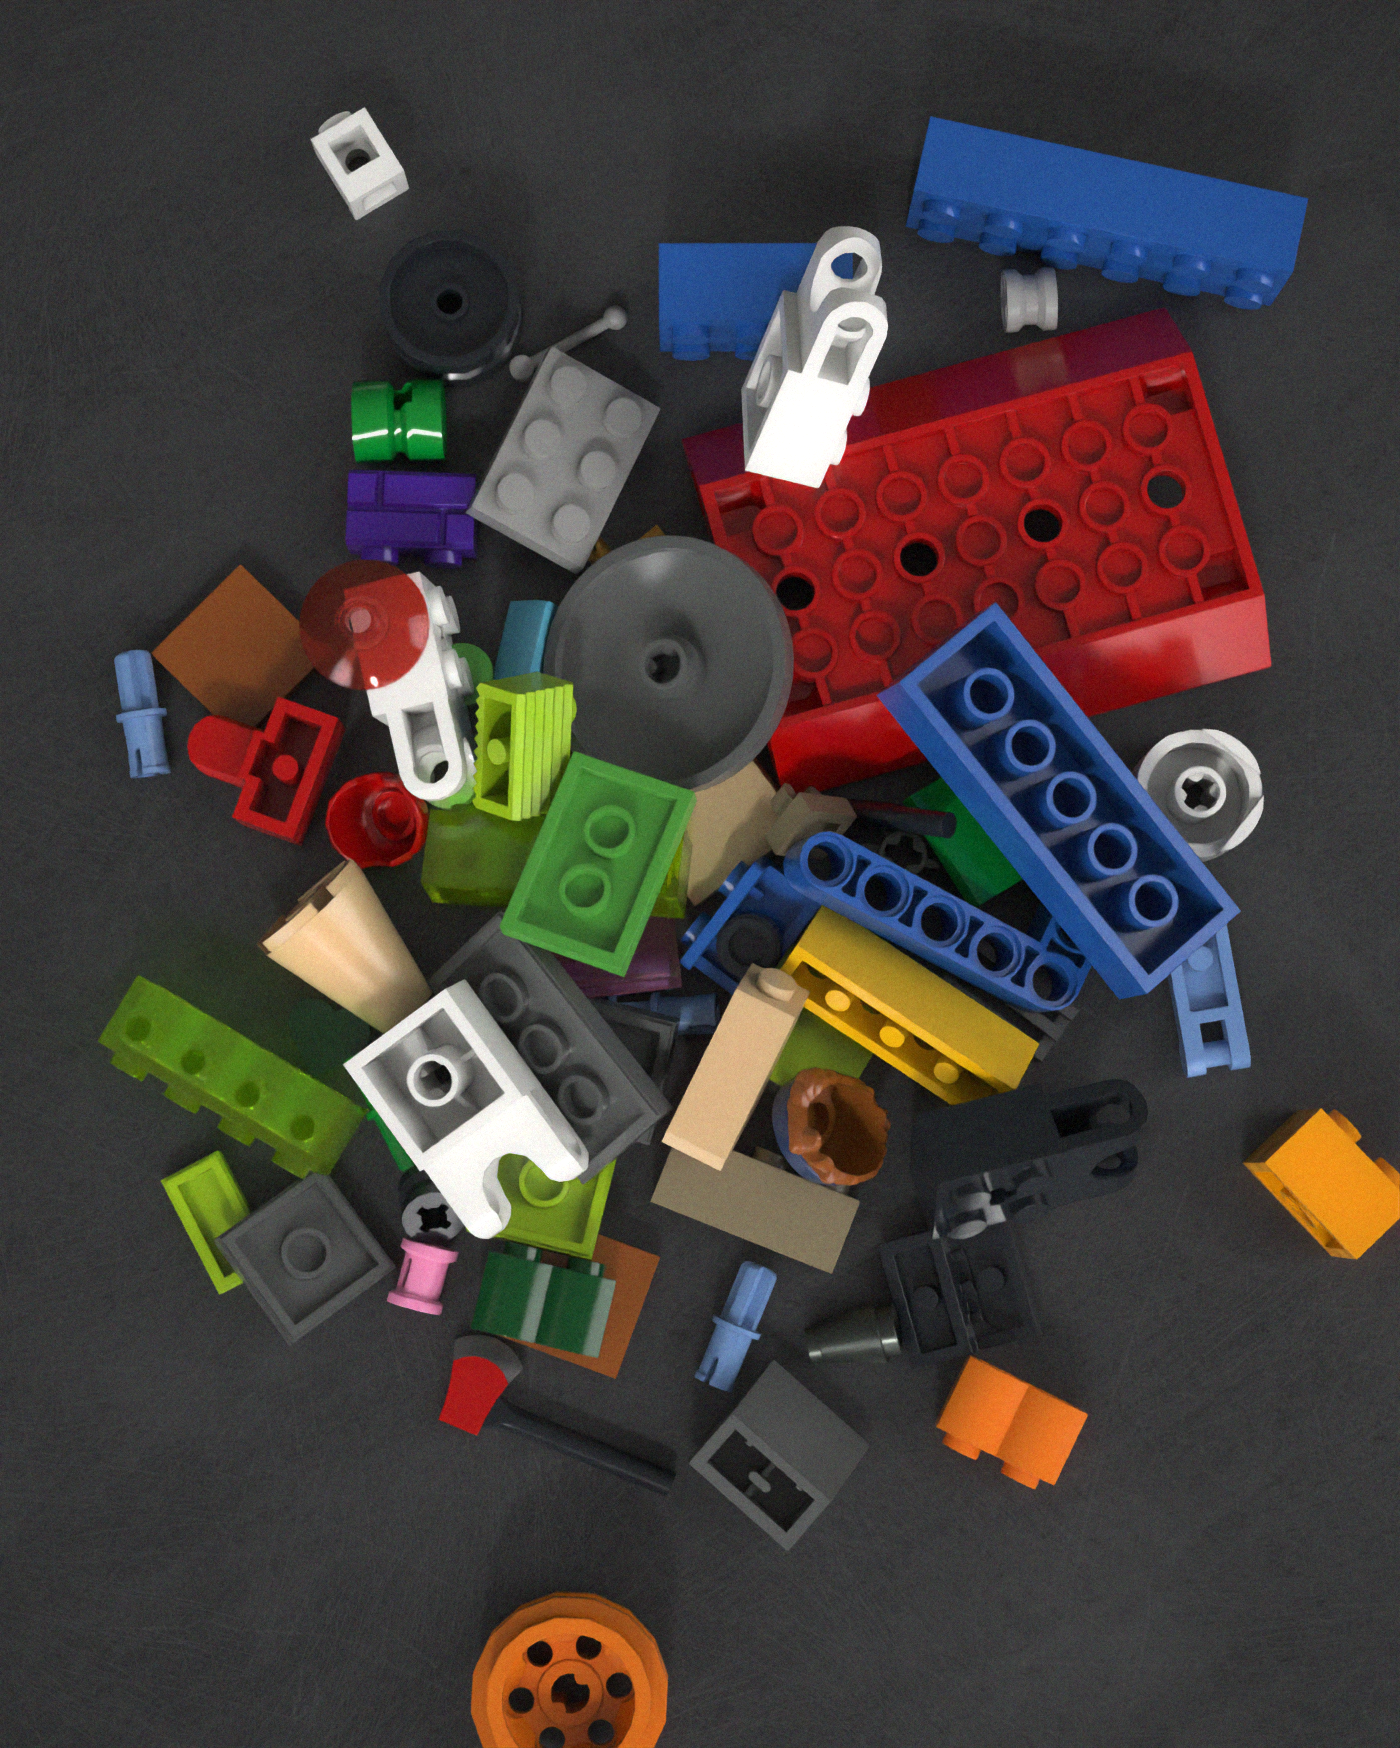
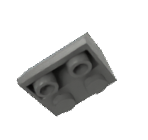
M773 1359L688 1456V1463L786 1551H789L833 1500L871 1445Z

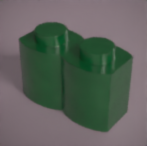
M505 1241L502 1253L489 1251L471 1324L472 1329L590 1357H599L616 1285V1280L604 1277L605 1264L568 1256L566 1268L541 1263L542 1249Z

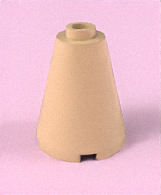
M351 858L347 862L344 860L307 890L298 899L299 903L285 917L282 914L257 942V945L266 956L383 1034L423 1006L432 994L426 979L365 874Z

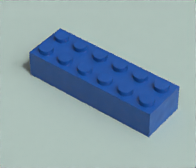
M930 116L906 227L918 229L917 234L920 237L933 242L951 243L954 241V238L978 242V247L982 251L993 255L1013 256L1016 251L1040 256V261L1043 264L1057 269L1071 270L1075 269L1077 264L1102 269V276L1113 281L1134 283L1139 278L1162 282L1163 289L1173 294L1197 296L1200 294V291L1225 296L1224 302L1233 307L1254 310L1261 308L1262 304L1271 306L1293 273L1309 198Z
M996 602L967 619L876 695L1119 1000L1148 994L1241 912Z

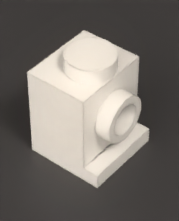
M365 107L352 115L349 111L336 114L324 122L318 130L319 135L311 139L318 159L345 200L355 220L360 219L409 189L404 169ZM355 157H365L370 161L353 172L348 169L350 161Z

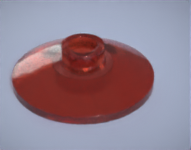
M354 560L332 568L315 582L304 600L300 614L299 630L302 646L309 661L324 677L345 688L374 690L397 682L407 675L418 663L429 638L430 618L423 594L408 575L385 562ZM359 610L368 611L371 616V623L368 629L361 633L352 632L349 626L352 614Z

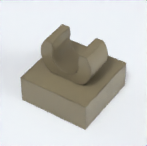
M784 783L770 802L773 811L779 819L765 837L775 855L785 856L794 843L816 833L831 831L843 835L857 818V815L847 798L821 795L815 787L808 786L804 793L799 792L796 795L792 786ZM813 847L809 852L808 859L823 860L827 853L820 848Z

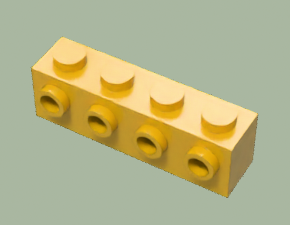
M823 905L799 937L779 969L790 975L798 986L811 991L804 1004L806 1009L950 1105L1016 1090L1039 1046L1038 1042L865 927ZM809 971L816 972L819 978L813 976ZM862 1005L871 1007L874 1014L867 1012Z

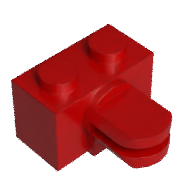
M278 696L265 729H260L223 715L206 716L196 723L190 732L187 749L190 760L203 774L242 789L232 815L236 821L246 827L302 847L346 727L337 717Z

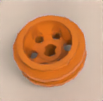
M556 1591L521 1604L492 1630L473 1671L471 1715L483 1748H548L540 1743L539 1738L541 1732L548 1727H556L563 1732L565 1743L561 1748H654L666 1723L668 1673L655 1637L630 1609L596 1593ZM580 1636L591 1637L601 1642L602 1648L596 1656L591 1657L578 1651L576 1641ZM538 1641L547 1642L552 1648V1659L544 1665L534 1664L528 1657V1647ZM624 1673L631 1679L632 1688L627 1695L617 1697L608 1691L607 1680L612 1674ZM574 1674L576 1683L580 1685L588 1684L590 1692L582 1701L569 1703L565 1692H555L553 1687L554 1681L562 1675ZM522 1687L532 1692L534 1704L529 1710L517 1711L511 1706L509 1695L514 1689ZM596 1720H606L614 1729L613 1737L604 1743L594 1742L589 1735V1726Z

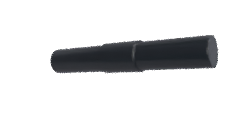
M847 798L857 815V818L851 825L941 838H951L956 831L957 820L951 812L901 806L900 804Z

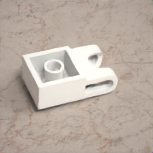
M850 226L834 227L827 230L816 245L797 293L786 290L782 291L741 389L746 471L819 488L829 465L837 466L840 463L847 442L846 427L851 416H860L866 406L870 389L868 377L884 344L888 330L886 303L882 297L875 295L882 272L881 249L879 240L870 232ZM844 253H856L863 258L853 279H843L834 274L831 263L836 257Z
M420 571L344 590L372 716L389 726L399 774L406 789L413 795L441 809L456 810L467 806L476 797L472 788L477 784L473 777L477 769L473 763L478 758L474 752L476 746L464 696L474 694V685L466 658H459L455 648L452 649L451 635L460 633L458 614L452 597H445L441 586L436 587ZM443 761H448V771L444 778L434 783L435 766Z
M465 979L441 991L343 1064L419 1171L423 1169L426 1171L462 1223L476 1237L483 1239L494 1237L504 1230L511 1217V1204L505 1196L497 1177L499 1160L503 1155L513 1153L527 1156L549 1179L558 1182L572 1180L587 1170L589 1153L581 1139ZM441 1065H445L451 1074L452 1080L441 1083L434 1071L442 1067Z

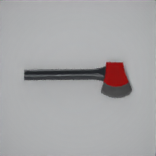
M485 1335L463 1336L454 1340L451 1379L446 1400L438 1420L478 1436L481 1428L513 1433L659 1495L668 1496L676 1476L675 1472L526 1411L504 1398L501 1394L523 1369L519 1358L509 1346L497 1338Z

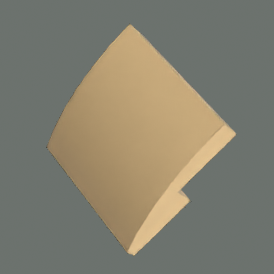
M756 757L746 767L724 782L706 790L695 792L697 798L696 805L669 868V872L694 906L704 902L716 893L741 860L751 866L761 856H767L773 852L765 835L779 819L770 803L779 789Z

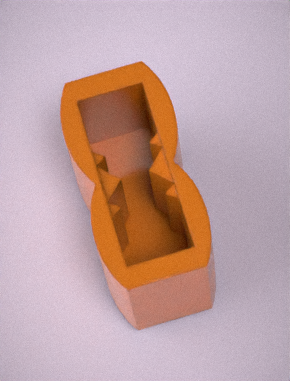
M968 1355L935 1421V1425L946 1432L942 1441L944 1445L974 1460H977L981 1450L1005 1461L1001 1468V1473L1025 1486L1036 1489L1040 1479L1055 1485L1088 1414L1065 1400L980 1358Z

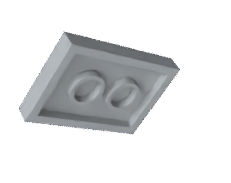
M551 346L544 354L465 513L574 574H578L584 569L661 408Z

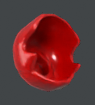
M380 771L355 777L345 782L328 801L325 827L332 848L346 861L351 858L361 869L379 866L394 867L412 859L414 854L421 851L429 837L431 816L425 800L413 795L406 789L400 774Z

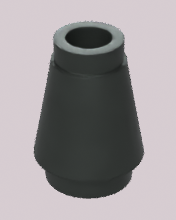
M874 1299L821 1321L817 1325L805 1327L807 1348L813 1365L822 1363H889L890 1356L904 1353L902 1331L893 1302L879 1305L877 1300Z

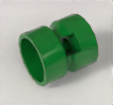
M443 378L408 379L402 389H395L389 380L353 381L351 418L354 455L357 464L392 463L398 453H405L410 462L446 461L447 414Z

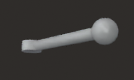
M610 306L605 310L603 318L551 346L565 353L609 328L612 330L622 329L628 320L627 312L620 306ZM551 346L531 357L526 355L515 356L509 365L512 377L519 382L529 381L535 373V368L539 366L544 354Z

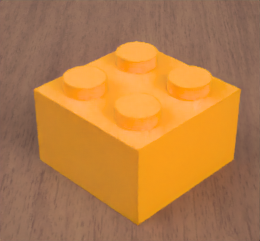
M1322 1108L1297 1110L1243 1164L1331 1256L1357 1260L1400 1219V1174L1381 1157H1378L1373 1162L1355 1144L1361 1139V1134L1337 1110L1333 1109L1329 1114Z

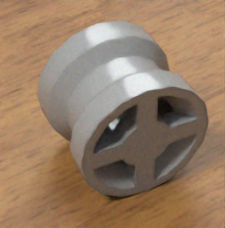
M1040 267L1035 274L1021 275L1016 269H1002L1000 300L1004 332H1019L1025 325H1037L1043 331L1056 330L1058 322V291L1054 267Z

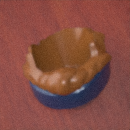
M817 1067L799 1071L795 1077L791 1078L780 1088L773 1103V1128L782 1154L797 1173L813 1183L831 1186L856 1185L877 1175L887 1153V1132L891 1127V1122L887 1118V1109L877 1105L874 1089L858 1078L844 1075L831 1069Z

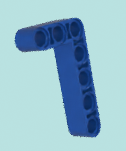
M831 831L819 832L794 843L786 852L783 862L784 875L790 886L796 891L1020 1011L1032 1014L1061 1010L1069 1006L1078 996L1092 966L1074 942H1069L1060 931V925L1042 902H1040L1028 930L1024 934L840 834ZM813 847L822 849L831 860V872L825 881L815 877L808 867L807 859ZM870 877L878 879L884 885L887 892V901L881 911L870 906L865 898L864 889ZM927 907L936 911L942 920V932L936 941L926 936L921 927L922 913ZM983 937L988 938L997 949L998 957L996 965L992 970L982 966L977 957L978 943ZM1038 967L1047 971L1052 980V991L1046 1000L1039 997L1033 988L1032 980Z

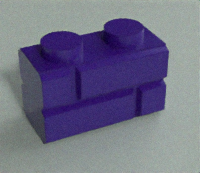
M349 469L345 536L349 552L361 555L360 562L362 564L378 567L397 566L399 564V556L424 557L425 566L438 569L461 568L462 558L477 559L478 520L465 513L479 486L477 474Z

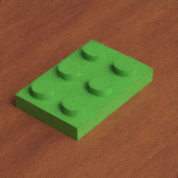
M574 751L499 927L503 935L625 977L696 805L697 798L695 792Z

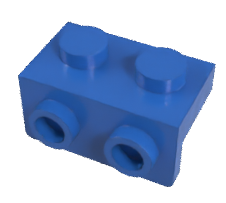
M765 855L757 859L751 867L742 860L737 864L718 890L727 899L713 917L703 911L680 941L689 949L679 963L688 970L695 966L731 995L734 994L742 978L726 970L717 955V937L726 922L744 912H758L771 918L779 927L783 937V951L779 959L780 961L822 906V904L799 893L790 886L784 875V870Z

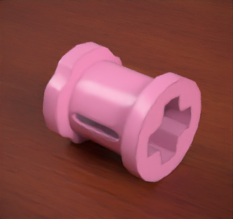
M403 1237L400 1247L406 1252L396 1289L389 1291L387 1301L416 1311L440 1315L443 1304L439 1299L449 1263L457 1261L459 1252L437 1244H425L412 1238Z

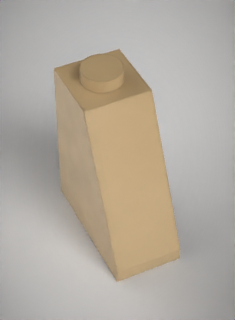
M754 963L751 964L737 986L663 1137V1143L721 1171L751 1119L811 991L798 986L790 975L781 970L762 968Z

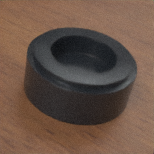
M758 912L740 913L731 918L721 928L716 941L717 955L726 970L735 976L743 978L752 963L762 968H773L777 964L783 951V937L777 924L768 916Z

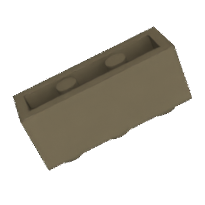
M755 1146L752 1157L732 1150L721 1171L672 1147L650 1201L830 1274L833 1273L860 1204L859 1200L847 1196L851 1185H821L787 1172L790 1164L785 1157Z

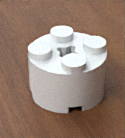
M1192 729L1168 735L1150 749L1138 761L1132 771L1134 777L1202 862L1224 854L1246 839L1257 825L1263 811L1264 795L1260 777L1261 772L1255 757L1239 740L1219 730ZM1195 783L1200 785L1204 789L1200 800L1207 807L1198 805L1194 809L1189 808L1184 803L1187 794L1182 788L1188 789Z

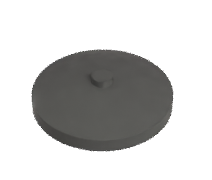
M677 535L655 536L633 541L614 549L597 560L576 580L562 600L552 621L546 642L543 673L573 682V697L576 701L577 712L571 725L570 750L572 753L575 751L698 792L718 785L737 774L762 751L771 739L784 714L791 692L794 668L793 642L788 621L777 596L765 579L746 561L732 552L707 541Z

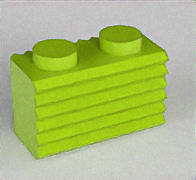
M532 672L480 683L476 687L480 696L475 700L479 706V709L475 712L479 720L475 728L479 734L474 738L478 745L474 750L478 759L473 763L477 769V772L473 775L477 783L472 788L476 794V797L472 800L473 804L477 809L512 821H521V818L531 819V816L547 814L571 759V725L577 712L576 701L573 697V682L540 672Z

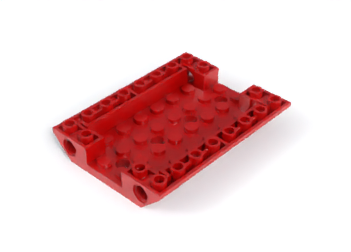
M1165 307L870 387L867 403L860 416L852 415L846 427L847 442L840 463L837 466L829 465L819 488L746 471L743 422L682 439V445L710 543L730 551L746 561L765 579L775 595L779 584L789 577H800L806 580L813 589L814 598L804 609L790 610L781 604L789 624L793 642V680L784 714L777 729L767 743L779 788L784 783L790 784L796 795L799 792L804 793L808 786L815 787L819 792L929 762L876 695L967 619L995 602L1088 718L1271 667L1265 594L1193 352ZM1157 476L1173 478L1182 490L1180 504L1172 508H1162L1155 505L1148 495L1147 487L1149 481ZM1043 509L1051 512L1059 522V535L1049 542L1033 540L1024 528V518L1031 511ZM913 543H922L929 546L936 555V568L925 576L911 575L901 564L900 554L902 550Z

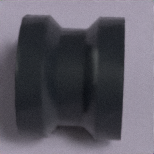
M414 1165L403 1174L398 1183V1199L401 1205V1221L406 1234L418 1242L439 1244L451 1240L460 1233L464 1224L424 1169L419 1171L417 1166Z

